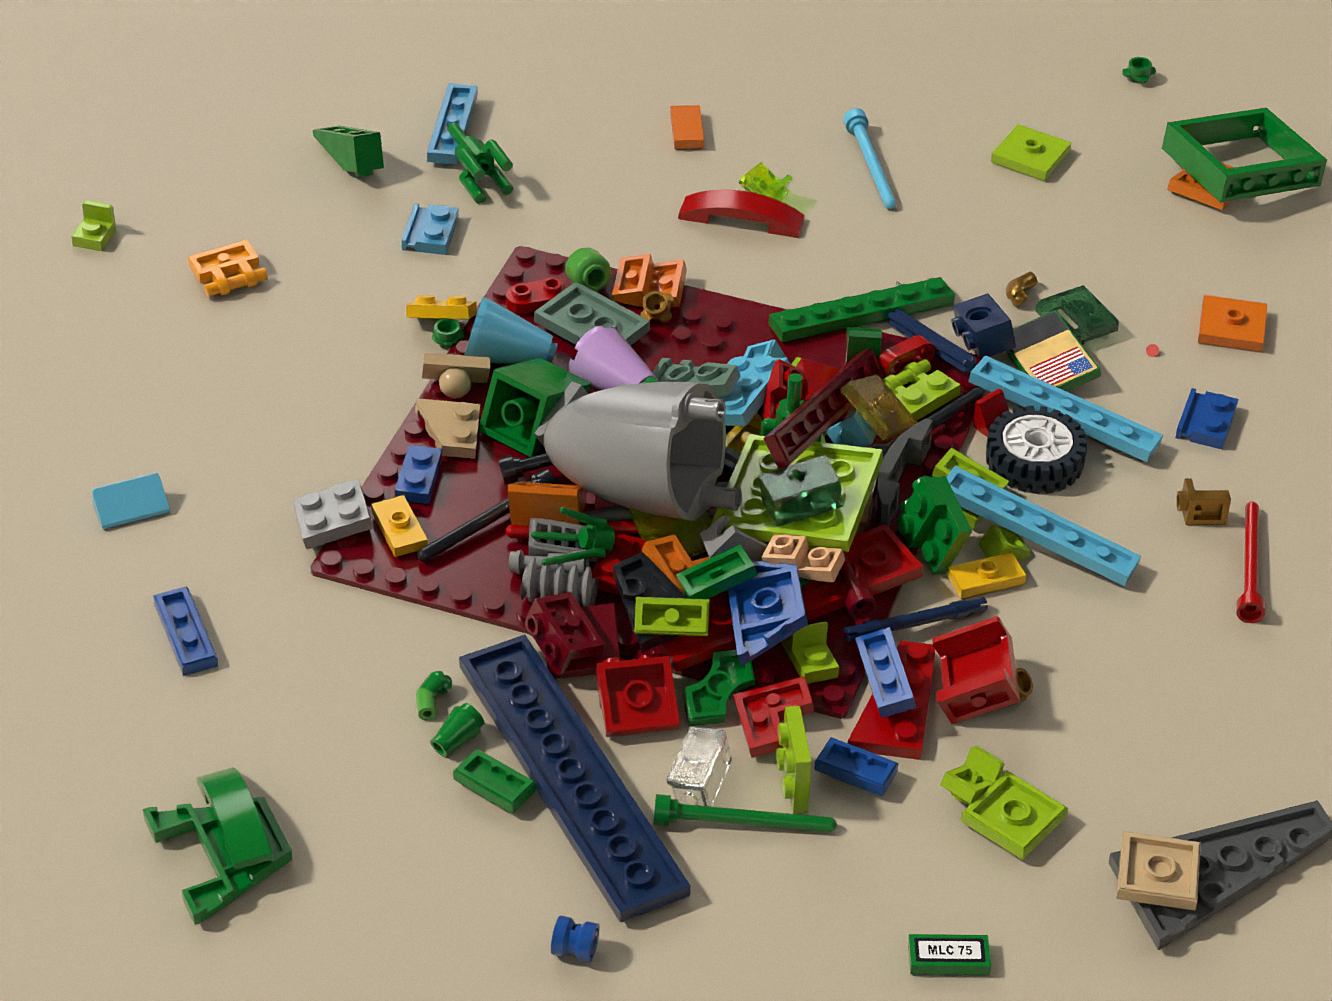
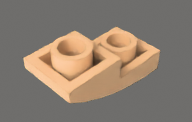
M783 534L772 536L762 555V561L770 564H795L802 578L834 582L845 561L842 549L809 547L806 536Z

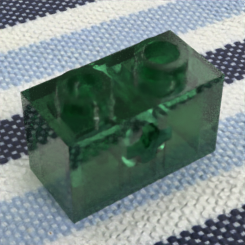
M825 455L759 475L762 503L776 527L843 507L840 479Z

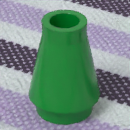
M463 703L460 707L455 706L437 734L430 740L431 746L438 754L446 757L451 751L481 733V727L485 724L482 715L468 703Z

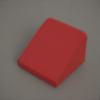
M1000 388L996 389L975 403L973 427L987 438L989 428L994 423V420L998 416L1002 417L1003 412L1009 411L1003 390Z

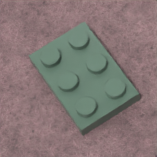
M577 281L534 312L535 323L575 345L586 332L601 325L605 328L610 326L618 330L630 346L650 331L649 320Z

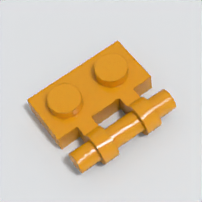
M248 240L188 256L189 267L199 283L211 282L203 285L207 297L216 294L219 296L230 294V290L243 286L246 288L254 287L257 285V282L268 279L264 267L253 270L260 267L259 257ZM239 273L238 275L226 278L227 276Z

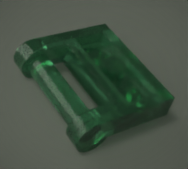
M1084 285L1043 298L1035 306V312L1039 316L1054 310L1057 312V310L1061 309L1079 327L1074 329L1059 314L1082 346L1087 341L1118 331L1119 320Z

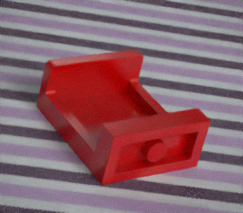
M995 616L932 639L933 647L940 656L943 689L936 691L937 702L951 724L1020 702L1013 641L1000 617Z

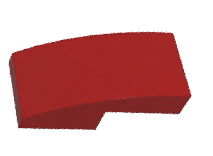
M781 359L775 361L765 393L762 421L765 418L775 419L779 402L787 399L788 378L790 374L797 373L802 376L801 400L805 399L804 370Z

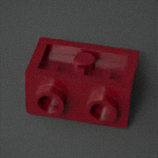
M571 592L534 599L526 617L525 626L557 675L566 672L571 660L602 653L605 646L604 641Z

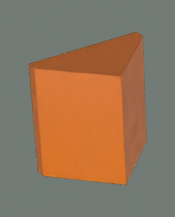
M532 482L508 484L511 525L530 526V518L549 519L581 525L582 521L560 513L559 509L566 507L584 513L588 491L577 485Z

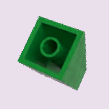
M540 357L495 369L478 431L529 457L536 456L544 447L534 433L572 381L581 384L586 392L590 394L592 383Z

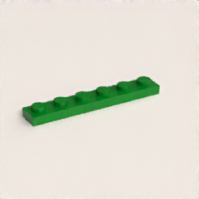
M941 277L929 278L924 281L901 284L892 288L874 290L869 293L846 296L837 300L814 303L809 306L769 314V326L781 342H787L847 327L890 319L888 314L896 309H900L909 315L954 305L955 293Z

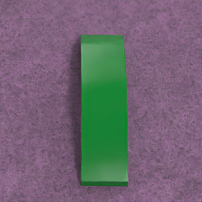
M232 767L196 777L206 804H210L222 831L225 848L234 869L237 870L273 860L270 845L258 811L238 770Z

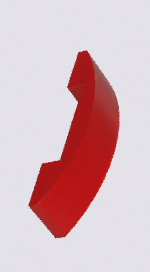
M729 189L708 190L685 196L678 214V219L705 224L709 223L711 215L768 223L769 234L799 238L805 215L777 199L758 193Z

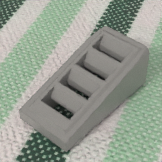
M530 518L529 556H548L549 553L571 554L573 550L586 551L580 547L579 542H575V548L568 547L569 541H561V546L554 545V540H547V543H542L540 539L532 538L531 533L556 532L579 534L581 528L587 526L549 519ZM590 558V562H597L598 558Z

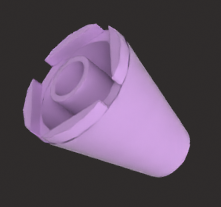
M602 325L596 326L586 332L575 346V349L578 351L575 360L570 358L569 372L591 382V389L596 391L617 387L622 382L625 385L643 383L649 375L658 381L657 377L619 331L610 326L609 328H605Z

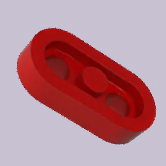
M555 277L516 284L506 291V307L509 311L516 314L533 313L568 288V285Z

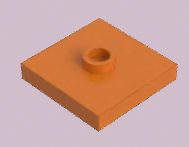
M1204 295L1198 343L1262 352L1267 303Z

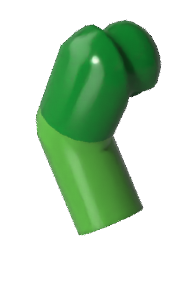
M442 671L432 672L417 689L416 700L420 719L431 720L436 716L435 696L437 693L447 694V689H451L452 679L449 675H444Z

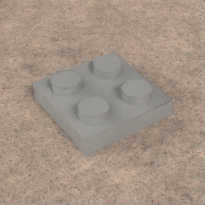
M359 479L341 482L334 487L318 492H310L300 498L293 499L306 550L373 528Z

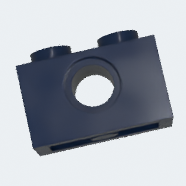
M989 293L952 305L955 318L951 319V324L957 337L961 336L968 351L973 350L980 360L985 355L991 357L1016 348L1011 319Z

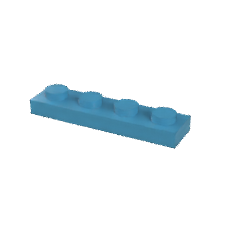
M448 83L427 150V162L457 165L458 159L454 152L458 144L447 128L451 123L455 122L465 134L467 133L478 96L477 86Z

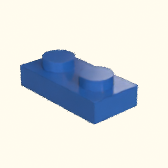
M408 446L396 484L395 497L404 495L407 502L429 504L442 462V449Z

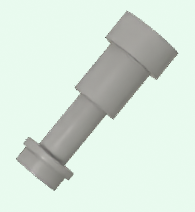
M517 550V552L511 551L509 555V571L521 575L532 557L536 558L537 568L541 569L543 559L565 554L549 553L548 556H526L522 550ZM590 558L563 563L565 573L568 574L574 564L577 565L578 575L582 576L586 568L590 567ZM558 564L550 565L551 571H555Z

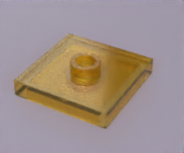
M878 374L850 381L841 389L842 393L882 440L900 436L918 423Z

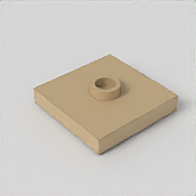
M1123 831L1116 899L1195 911L1198 898L1201 842Z

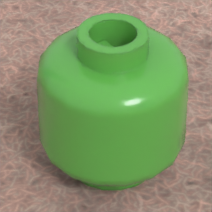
M580 248L574 251L569 256L565 268L567 278L572 283L577 281L595 292L601 291L608 285L612 271L609 262L597 250L592 248Z

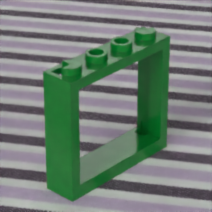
M1267 107L1167 122L1161 148L1219 202L1321 186L1327 159ZM1259 137L1285 160L1228 169L1202 145Z

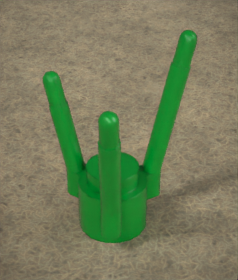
M561 507L559 509L560 513L589 524L587 527H582L579 534L556 532L531 533V537L534 539L579 542L580 547L586 550L543 559L542 565L544 566L593 557L605 558V553L611 552L615 541L614 530L612 526L607 525V519L594 518L566 507Z

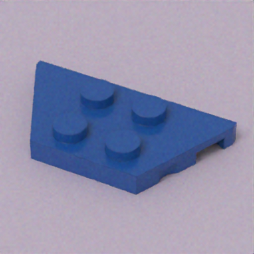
M754 560L753 564L757 576L728 589L737 655L741 665L747 664L808 625L797 565L785 563L770 564L765 561Z

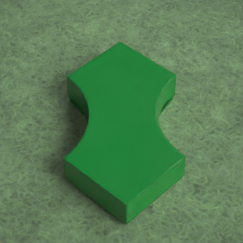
M737 649L713 652V665L708 675L697 684L683 688L682 695L689 727L724 723L726 719V706L732 696L744 688L754 686L755 676L752 661L741 665Z

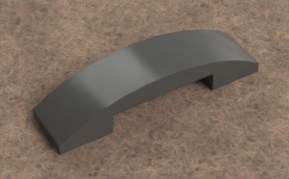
M924 419L910 427L895 440L885 454L879 470L877 487V518L880 526L887 524L889 527L899 509L900 483L897 482L907 463L921 466L931 447L933 420Z

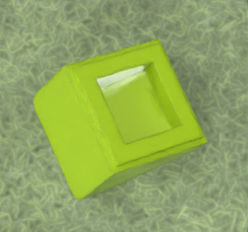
M991 525L979 541V546L986 558L1013 552L1017 560L1028 558L1031 555L1030 550L1020 535L1001 526Z

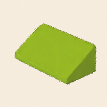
M636 597L634 634L708 636L709 599Z

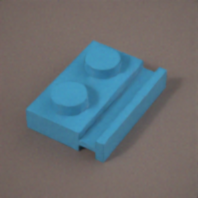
M415 203L401 240L402 250L407 251V248L411 247L415 248L416 252L446 255L459 219V208L429 204L427 208L419 207V203Z

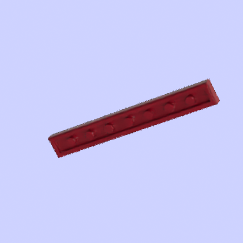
M871 348L860 351L763 438L778 469L789 466L884 377V373Z

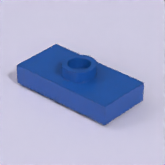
M830 737L815 760L814 770L883 797L898 772L899 763Z

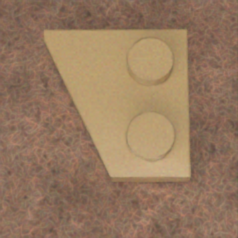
M416 398L415 412L417 415H422L426 422L425 429L429 436L435 440L436 448L442 449V456L475 459L480 404Z

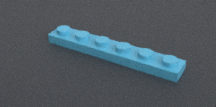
M986 355L970 373V383L990 392L1000 388L1003 390L1005 399L1025 408L1026 406H1034L1035 411H1039L1040 406L1047 407V412L1049 413L1053 409L1061 411L1060 417L1068 414L1072 417V422L1077 421L1081 425L1080 430L1084 429L1087 436L1130 454L1134 458L1148 462L1161 445L1163 434Z
M954 466L947 476L948 482L961 507L1116 583L1125 586L1139 564L1141 555L957 466Z

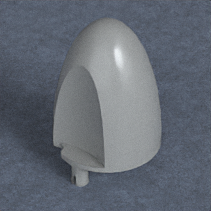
M652 382L604 389L580 397L565 405L547 423L544 431V447L554 466L581 488L607 501L649 514L689 521L698 519L711 507L738 510V507L741 506L742 492L740 488L715 486L717 477L722 475L725 459L726 428L724 416L726 405L725 401L719 399L715 390L708 384L696 382Z

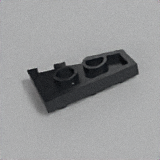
M643 552L613 565V577L633 630L635 629L636 597L688 599ZM635 634L642 653L680 636Z

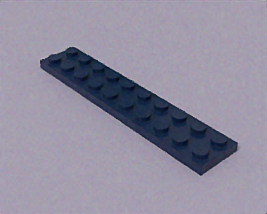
M524 634L460 656V669L528 777L536 782L538 793L620 923L689 897L691 885L527 636Z

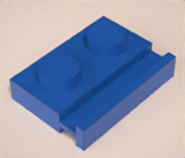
M1192 388L1179 421L1175 438L1180 439L1181 436L1190 438V442L1223 450L1239 399L1208 391L1204 395L1196 393L1197 389Z

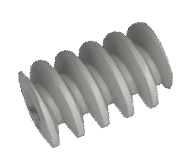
M532 557L524 570L520 598L522 601L527 595L529 602L533 603L534 599L571 592L580 607L582 603L583 607L594 606L599 580L598 577L596 579L592 578L591 567H587L583 575L579 576L577 565L573 564L567 574L564 571L563 563L558 564L555 571H551L550 565H542L541 569L537 568L536 558Z

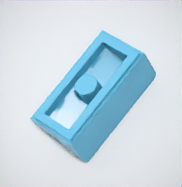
M158 473L92 490L94 509L102 529L170 513Z

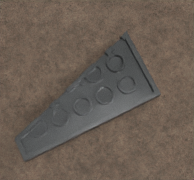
M1316 800L1172 837L1201 842L1196 910L1130 902L1155 946L1160 950L1332 839V821L1319 801ZM1120 851L1110 853L1108 862L1117 879Z

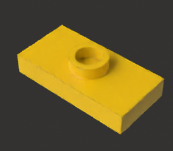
M404 495L371 504L372 514L395 557L419 551L428 545V539Z
M1013 552L949 566L947 576L960 599L1023 585L1026 582V574Z

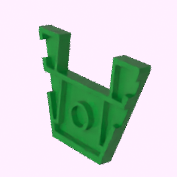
M264 797L252 799L265 830L273 860L237 870L234 869L227 853L222 831L211 807L193 808L191 804L177 805V810L158 812L157 807L143 809L144 820L155 843L194 830L217 875V878L182 890L183 901L195 925L202 923L293 860L292 849Z

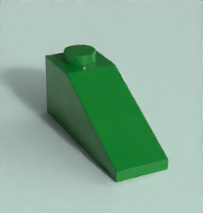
M340 125L313 130V136L338 165L345 171L355 172L356 177L373 175V170L384 168L380 132Z

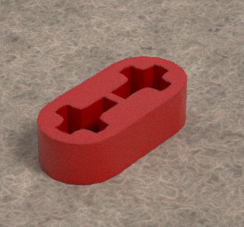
M922 335L913 336L883 351L877 361L885 377L897 375L911 362L918 363L926 359L930 363L935 355V346Z

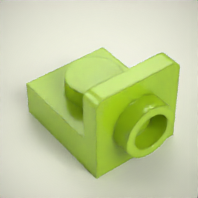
M85 200L82 204L84 218L71 236L72 245L102 252L116 231L114 208L111 204Z

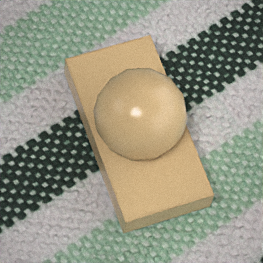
M424 353L422 379L439 380L440 389L447 397L453 399L462 398L470 390L472 382H488L490 358Z

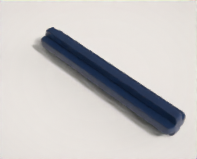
M896 309L888 314L890 318L888 324L908 338L922 335L935 346V355L963 373H968L975 368L977 360L975 356L907 313Z

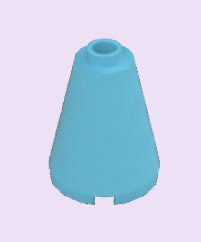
M482 297L464 356L489 357L490 363L513 365L539 357L552 363L557 344L552 343L553 336L494 301Z

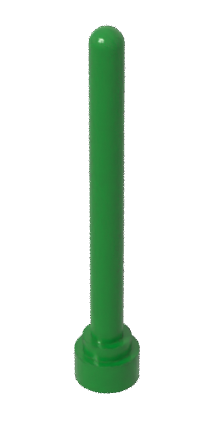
M656 794L653 821L655 825L668 826L669 822L676 823L677 819L820 832H833L837 827V822L832 817L678 804V800L671 799V795Z

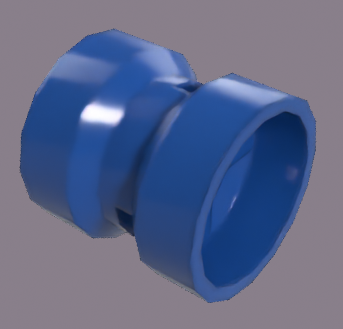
M560 915L552 935L551 954L564 957L571 953L576 955L578 960L591 963L598 945L599 923L586 921L583 924H575L573 918Z

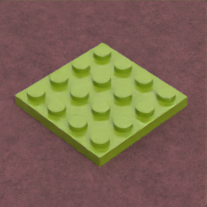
M749 434L727 485V488L741 489V506L738 507V510L718 508L711 525L718 518L726 516L730 518V522L723 527L722 533L733 525L739 531L759 541L770 542L773 535L806 536L809 547L838 548L849 552L883 462L882 449L814 442L789 466L778 469L763 439L765 436Z

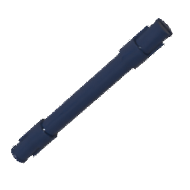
M983 596L967 601L963 599L951 602L949 605L881 620L864 621L859 625L844 627L843 633H848L844 635V638L847 642L856 640L855 637L888 627L893 632L946 619L968 617L973 613L987 611L988 605H981L987 603V600Z

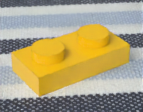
M418 295L416 300L406 305V318L469 319L477 314V301H467L466 296L462 295L448 296L447 300H435V295Z

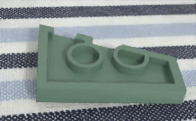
M662 358L653 371L659 382H696L708 384L715 390L719 398L730 395L741 377L737 365L707 362L699 367L694 366L691 360H682L680 364H673L671 358Z

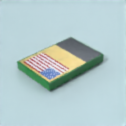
M1056 310L1013 328L1016 348L1005 352L1019 371L1066 392L1101 377L1098 365Z

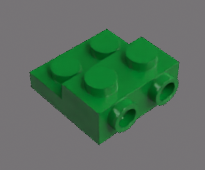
M923 476L913 482L912 488L914 492L911 497L900 504L899 509L901 513L896 522L898 530L903 535L908 548L921 547L923 557L928 562L933 575L946 574L948 567L953 563L972 530L947 477Z

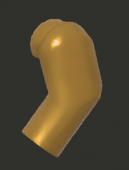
M1029 271L1007 284L1006 296L1008 299L1011 298L1014 306L1018 307L1028 301V295L1025 291L1037 285L1036 275Z

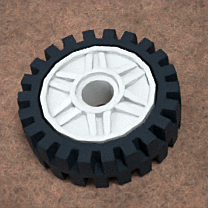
M1026 406L1025 411L1021 407L1013 408V413L1007 410L1002 413V417L998 416L994 423L991 424L986 444V463L989 465V470L1009 481V487L1013 488L1016 484L1019 485L1018 491L1026 492L1027 487L1032 488V493L1040 494L1041 488H1044L1046 494L1053 493L1054 487L1061 491L1066 489V484L1069 486L1073 485L1076 478L1079 479L1082 474L1087 454L1086 433L1084 429L1080 430L1081 425L1077 421L1072 422V417L1068 414L1060 417L1061 411L1053 409L1049 413L1047 412V407L1040 406L1039 411H1035L1034 406Z

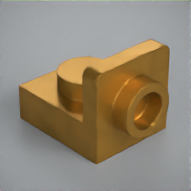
M1185 478L1183 490L1178 491L1176 496L1177 510L1183 512L1185 525L1227 524L1231 503L1229 490H1195L1192 478Z

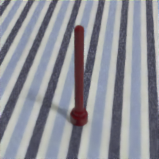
M843 551L845 561L839 574L848 591L845 600L846 607L852 618L857 620L868 618L876 611L877 603L872 592L861 587L846 552Z

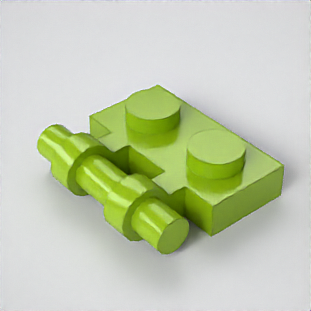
M923 359L918 363H909L897 375H889L882 379L881 384L874 388V394L878 399H882L887 395L890 396L889 409L912 424L959 396L960 384L939 370L929 375L925 374L931 370V365L928 360ZM909 382L912 383L911 386L907 388L904 387V385L908 384Z

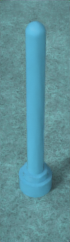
M851 109L845 113L843 123L846 130L856 136L885 208L893 209L896 206L895 198L866 131L869 125L868 118L862 109Z

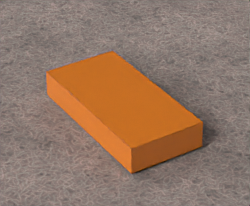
M700 105L670 106L674 149L704 148Z

